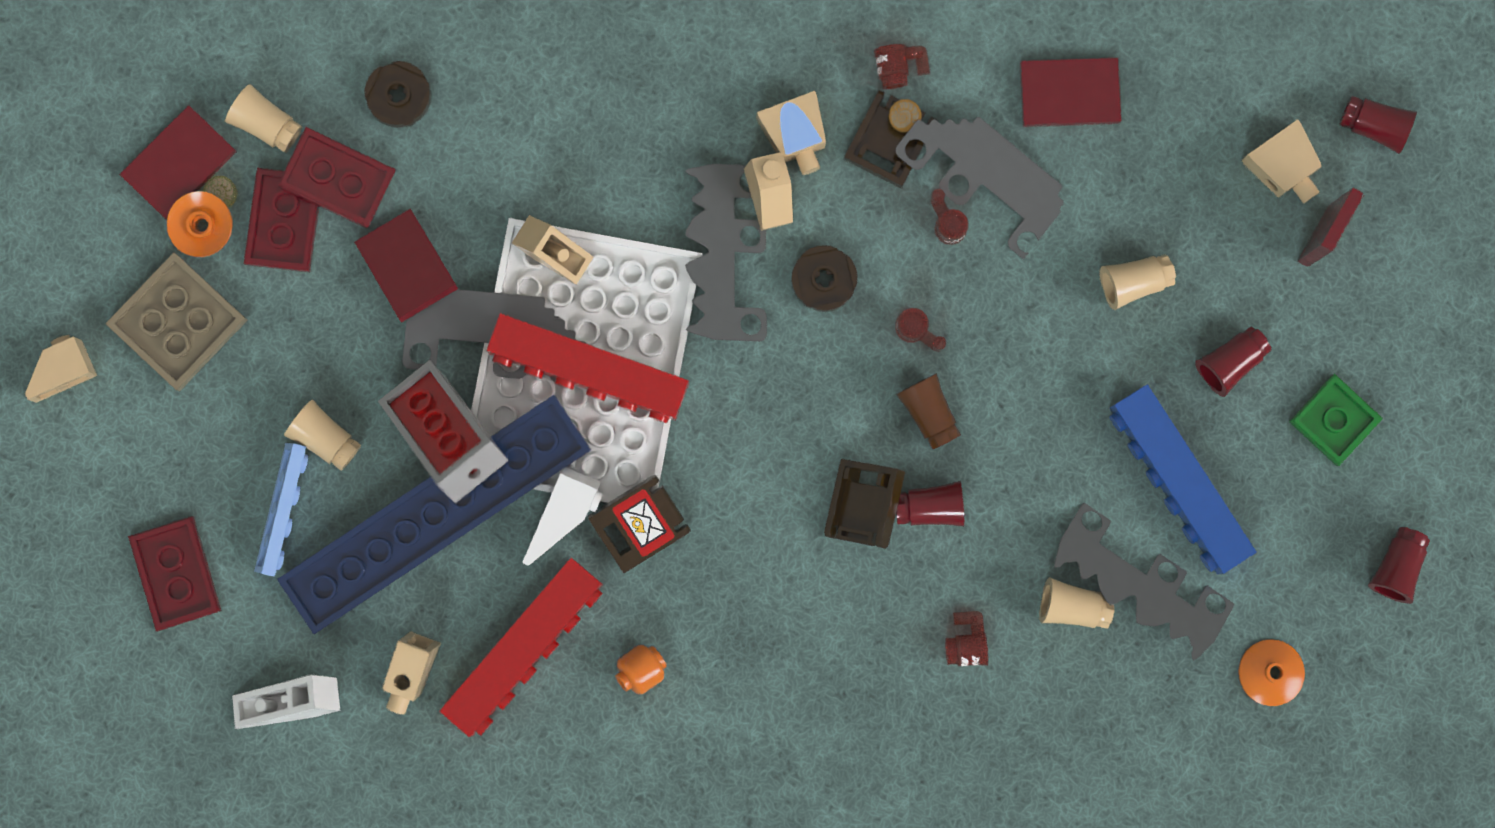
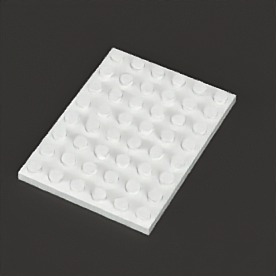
M509 218L494 293L544 297L545 307L555 310L554 317L565 321L566 330H574L576 332L575 339L577 341H585L588 345L680 377L688 331L685 329L690 324L693 308L692 300L695 297L697 287L686 271L685 265L701 257L702 253L553 226L594 257L576 285L513 245L512 241L525 221ZM484 343L471 411L490 437L555 394L592 449L568 465L567 468L601 482L597 491L603 494L600 502L609 503L655 474L660 480L671 419H668L667 424L649 418L650 412L638 407L636 413L617 406L618 400L606 396L605 401L594 399L586 395L587 389L576 385L573 390L563 388L554 384L555 382L551 380L550 376L545 374L542 379L527 374L520 379L498 377L493 372V356L489 355L486 351L489 343ZM512 363L511 368L502 365L501 367L507 372H514L520 368V365ZM561 471L533 490L552 493ZM660 481L655 486L649 488L651 493L659 488Z

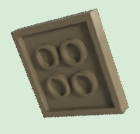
M174 252L105 324L175 390L180 392L247 322V319Z

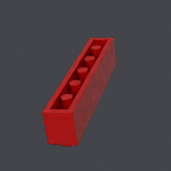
M501 313L486 350L489 355L493 356L492 362L508 368H511L512 363L525 367L523 373L542 379L544 374L556 378L554 384L569 390H573L575 385L587 389V396L600 401H605L606 396L618 400L617 406L636 413L638 407L649 411V418L667 424L668 419L676 421L689 386V380Z
M570 558L439 712L469 738L473 737L475 733L482 736L494 722L490 718L493 712L498 707L504 710L516 695L512 690L520 681L525 685L537 672L538 669L534 667V664L540 657L543 656L545 659H548L559 646V643L555 641L563 631L569 634L579 623L581 618L577 614L585 605L591 608L602 596L603 593L599 588L603 584L577 561Z

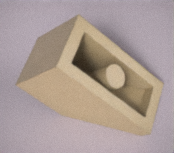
M779 152L751 159L745 166L744 172L761 231L792 223L791 180L783 153Z
M530 215L512 241L513 245L531 258L576 285L594 258L552 225Z
M70 335L61 336L51 342L52 346L42 351L25 392L27 400L37 403L97 376L82 340L74 336L70 337Z

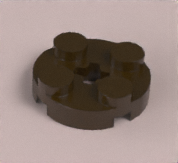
M404 61L391 62L392 64L378 67L371 73L365 86V98L370 111L379 122L390 127L399 128L414 125L426 114L431 103L430 85L422 71L413 64ZM399 87H404L406 98L393 102L394 98L390 95V91L392 89L397 91Z
M828 245L816 246L805 251L797 260L792 271V288L796 297L805 307L818 312L834 311L843 307L851 299L857 285L856 267L852 259L842 251L837 250V248ZM825 270L827 275H833L834 280L829 282V287H823L821 283H816L815 278L819 277V271Z

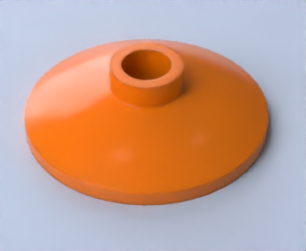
M197 191L182 196L173 204L167 217V231L171 242L178 250L193 257H207L217 253L227 244L232 233V216L227 205L219 197L207 192ZM205 219L208 222V227L205 231L201 232L198 229V223Z
M1270 639L1259 641L1245 651L1239 663L1238 675L1243 690L1252 700L1266 706H1279L1291 701L1300 692L1304 683L1305 670L1300 655L1292 646L1280 640ZM1274 666L1280 670V675L1277 679L1272 678L1270 675V670Z

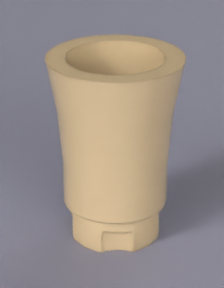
M251 84L247 85L237 96L225 119L226 123L252 134L272 147L276 146L285 153L293 146L302 129L300 124L293 121V117L267 100Z
M1168 255L1151 256L1133 262L1101 266L1100 281L1107 302L1113 310L1147 295L1163 291L1166 287L1175 285L1176 273Z
M313 399L299 412L284 434L285 437L302 446H306L308 450L318 455L328 464L332 463L341 471L349 464L361 447L357 441L352 439V435L333 421Z
M1050 577L1047 579L1043 588L1039 611L1040 623H1061L1090 628L1098 626L1107 629L1110 623H1112L1114 605H1110L1101 592L1068 585Z

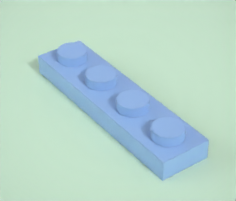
M285 443L254 572L275 576L276 570H280L284 560V551H281L283 540L288 538L292 528V519L289 518L292 505L295 506L300 495V487L297 486L299 474L304 473L308 462V455L305 454L306 446Z

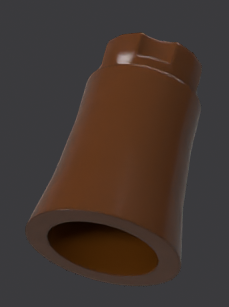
M937 373L896 394L916 422L924 439L928 438L932 449L938 448L961 435L955 425L957 422L941 389Z

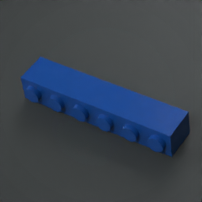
M1148 384L1110 407L1113 413L1109 416L1112 424L1119 432L1124 430L1131 442L1127 444L1129 450L1137 460L1142 458L1149 469L1145 472L1149 481L1155 488L1160 486L1167 496L1164 499L1167 509L1173 516L1177 514L1180 516L1185 524L1182 527L1184 535L1191 544L1195 542L1198 544L1203 552L1200 555V559L1208 571L1212 572L1215 570L1217 575L1224 574L1257 553Z

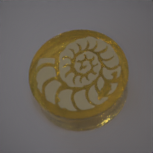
M225 176L210 178L203 188V192L219 197L228 208L236 202L238 197L236 185Z

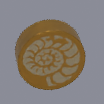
M908 99L895 102L889 111L891 126L901 133H908L915 122L921 120L922 117L919 106L914 101Z

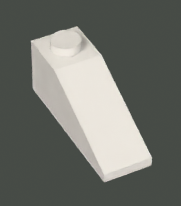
M567 467L561 471L523 560V564L529 566L585 520L589 510L596 512L603 496L602 493L597 492L601 484L600 481Z
M309 675L232 696L235 729L313 718L340 711L337 678Z

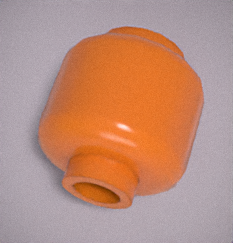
M637 645L617 660L619 673L615 677L619 685L626 692L631 689L636 694H644L664 679L666 663L653 646L648 648L645 645Z

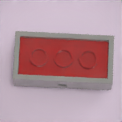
M431 360L427 361L378 401L436 484L455 503L508 461L449 380Z

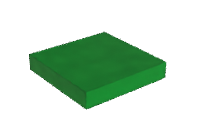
M1332 374L1290 419L1289 423L1338 467L1383 418L1336 374Z

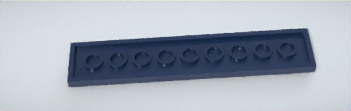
M552 395L491 436L508 461L456 503L436 484L432 477H429L277 579L312 633H318L591 451L592 449L556 395Z

